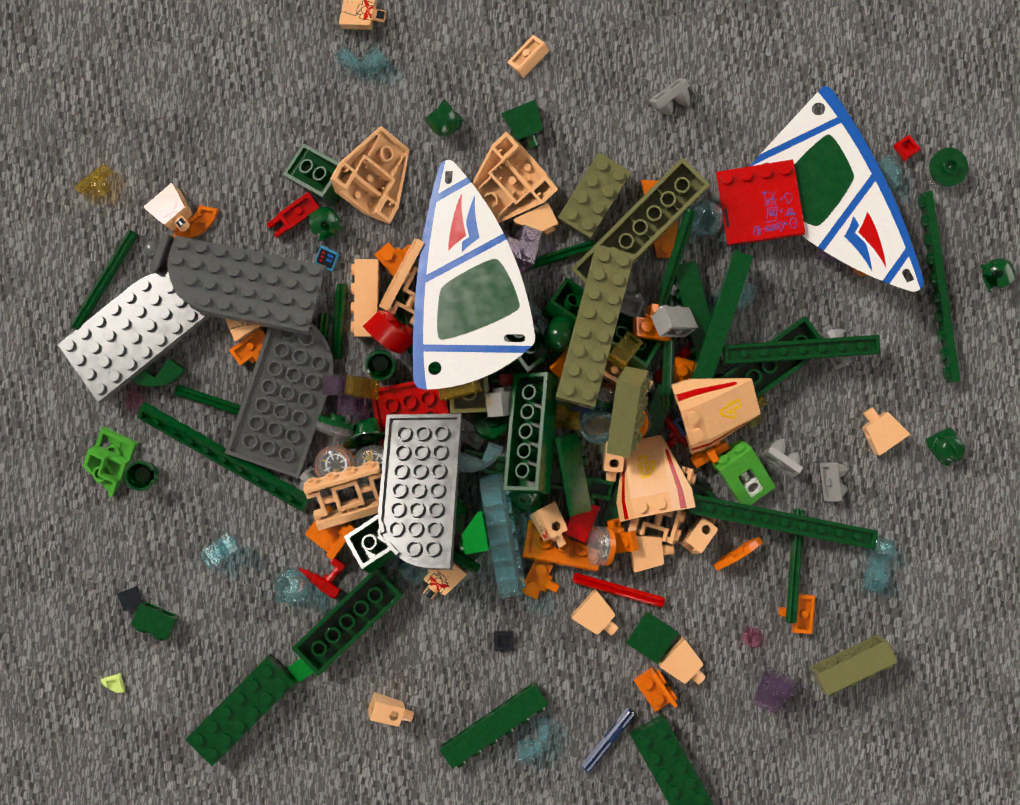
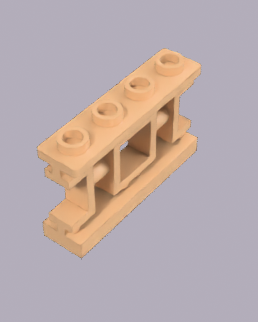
M415 238L378 306L392 314H395L398 306L412 313L413 316L409 322L412 325L414 323V310L411 308L415 302L416 293L408 288L416 272L418 273V268L412 267L424 244L423 241ZM400 288L403 292L409 294L405 305L396 300L394 301Z
M368 461L358 467H348L344 471L338 473L331 472L324 477H314L304 482V493L307 499L317 496L321 509L313 511L318 531L378 513L380 491H378L374 479L381 478L382 471L379 461ZM368 476L370 483L360 486L358 478ZM355 486L358 498L341 502L337 490ZM330 487L332 495L323 497L321 489ZM373 491L375 498L365 501L363 493ZM335 502L338 509L328 512L326 504Z
M682 466L681 470L684 475L688 474L687 480L689 484L695 485L697 474H694L695 470ZM684 510L677 511L670 537V528L661 526L663 515L674 518L675 511L656 514L653 523L643 521L641 528L642 517L631 520L628 531L635 530L636 533L645 535L647 527L664 531L662 541L675 544V541L680 539L682 530H679L681 522L684 523L687 512Z

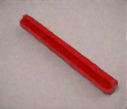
M574 573L572 581L575 584L661 608L665 603V598L580 573Z

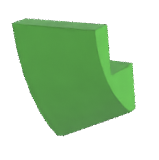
M103 427L100 429L96 445L88 449L83 467L88 473L92 474L98 484L101 483L105 487L108 495L113 497L121 484L125 470L130 464L138 442ZM104 438L112 443L106 449L100 447Z

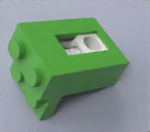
M739 439L729 445L730 449L718 455L719 461L714 464L711 461L709 463L720 474L738 503L752 505L776 486L754 450L745 441L742 442Z

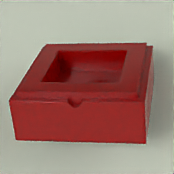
M910 135L893 146L904 162L921 150Z

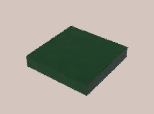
M646 611L625 643L656 664H659L679 632Z

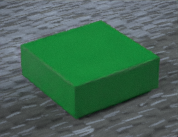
M301 658L287 667L298 683L314 673Z

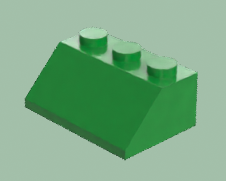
M486 511L477 512L463 532L462 539H459L460 549L465 552V555L492 549Z

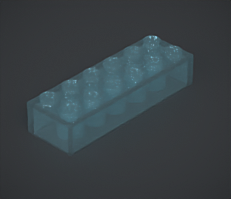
M503 473L480 477V491L500 599L523 595L522 588H526L523 570L519 571L522 569L520 552L516 553V551H519L517 534H513V532H516L514 515L510 516L513 513L511 497H507L506 495L509 492L503 490Z

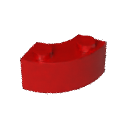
M378 311L363 325L364 329L376 341L395 353L402 354L413 344V329L409 325L397 321L389 311Z

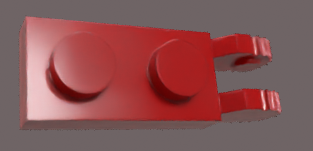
M307 192L279 212L278 216L266 225L268 228H273L282 220L284 226L274 233L275 238H278L308 218V214L320 207L310 193Z

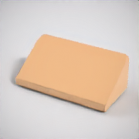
M532 35L507 63L524 78L550 50L546 43Z

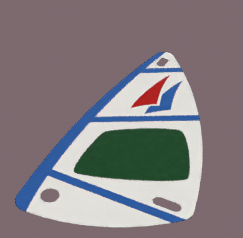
M823 86L750 166L793 159L805 227V235L802 236L826 253L867 275L908 291H919L923 287L924 279L907 228L886 179L845 107L831 88ZM822 103L825 106V112L822 115H815L812 112L814 104ZM904 269L910 270L914 280L907 283L902 271Z
M451 160L443 161L437 171L422 239L424 244L420 252L415 294L413 380L418 388L424 390L458 386L488 376L520 357L535 342L533 320L524 283L502 229L480 193L461 169ZM445 171H453L450 184L445 183ZM507 334H522L525 336V341L506 342L504 337ZM432 362H439L441 364V371L437 375H432L428 371V367Z

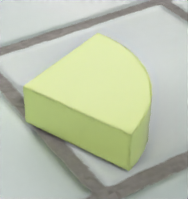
M121 673L101 679L102 684L116 693L126 691Z

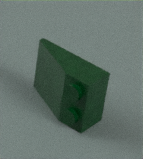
M303 143L282 175L333 207L340 197L335 192L330 180L339 162Z

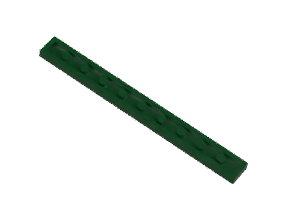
M933 190L925 191L919 194L918 207L922 209L923 216L920 218L922 228L925 229L923 243L928 249L926 263L930 266L929 282L931 285L933 284L934 290L931 294L932 302L936 304L934 318L939 324L937 338L938 341H941L942 345L940 358L944 360L945 365L942 373L944 379H947V383L960 382Z
M146 402L140 406L138 419L301 512H304L310 499H307L304 491L298 490L288 482L277 478L272 473L263 470L252 462L225 454L226 448L221 444L207 438L204 434L198 433L188 425L177 421Z
M693 494L696 508L688 509L690 514L874 550L878 534L877 530Z

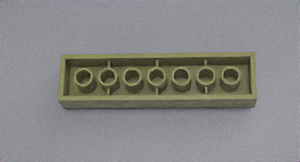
M682 157L596 244L635 254L633 266L684 215L685 210L690 209L710 189V184ZM596 244L572 268V271L584 283L587 280Z
M596 244L555 400L592 410L595 408L635 254Z

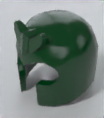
M445 99L441 102L438 109L429 114L425 119L430 129L441 137L453 134L458 127L462 126L464 121L457 112L452 110L451 105Z
M320 207L308 214L313 235L319 233L318 242L324 241L334 236L338 231L344 230L340 225L338 214L330 207Z
M997 258L980 265L983 269L982 278L988 292H991L994 286H999V289L1017 280L1014 266L1007 259Z
M565 317L552 319L544 330L543 339L545 345L543 349L548 350L549 353H553L555 356L558 355V352L566 351L569 348L575 324Z
M376 349L367 356L365 370L374 380H386L395 371V359L389 351Z
M145 460L134 461L127 467L124 473L125 483L136 491L150 489L158 481L159 476L157 466Z

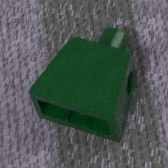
M536 100L501 113L504 123L515 140L519 143L526 141L529 150L540 146L536 136L541 134L543 129Z

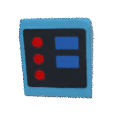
M321 245L315 263L326 265V269L332 272L340 254Z

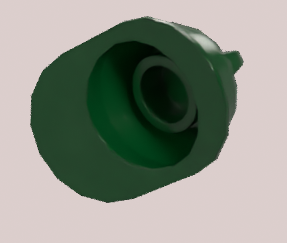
M370 418L360 421L355 426L353 436L345 440L342 446L348 449H357L385 439V433L381 432L378 419Z
M951 427L926 438L928 448L942 465L948 466L952 462L962 459L965 446Z

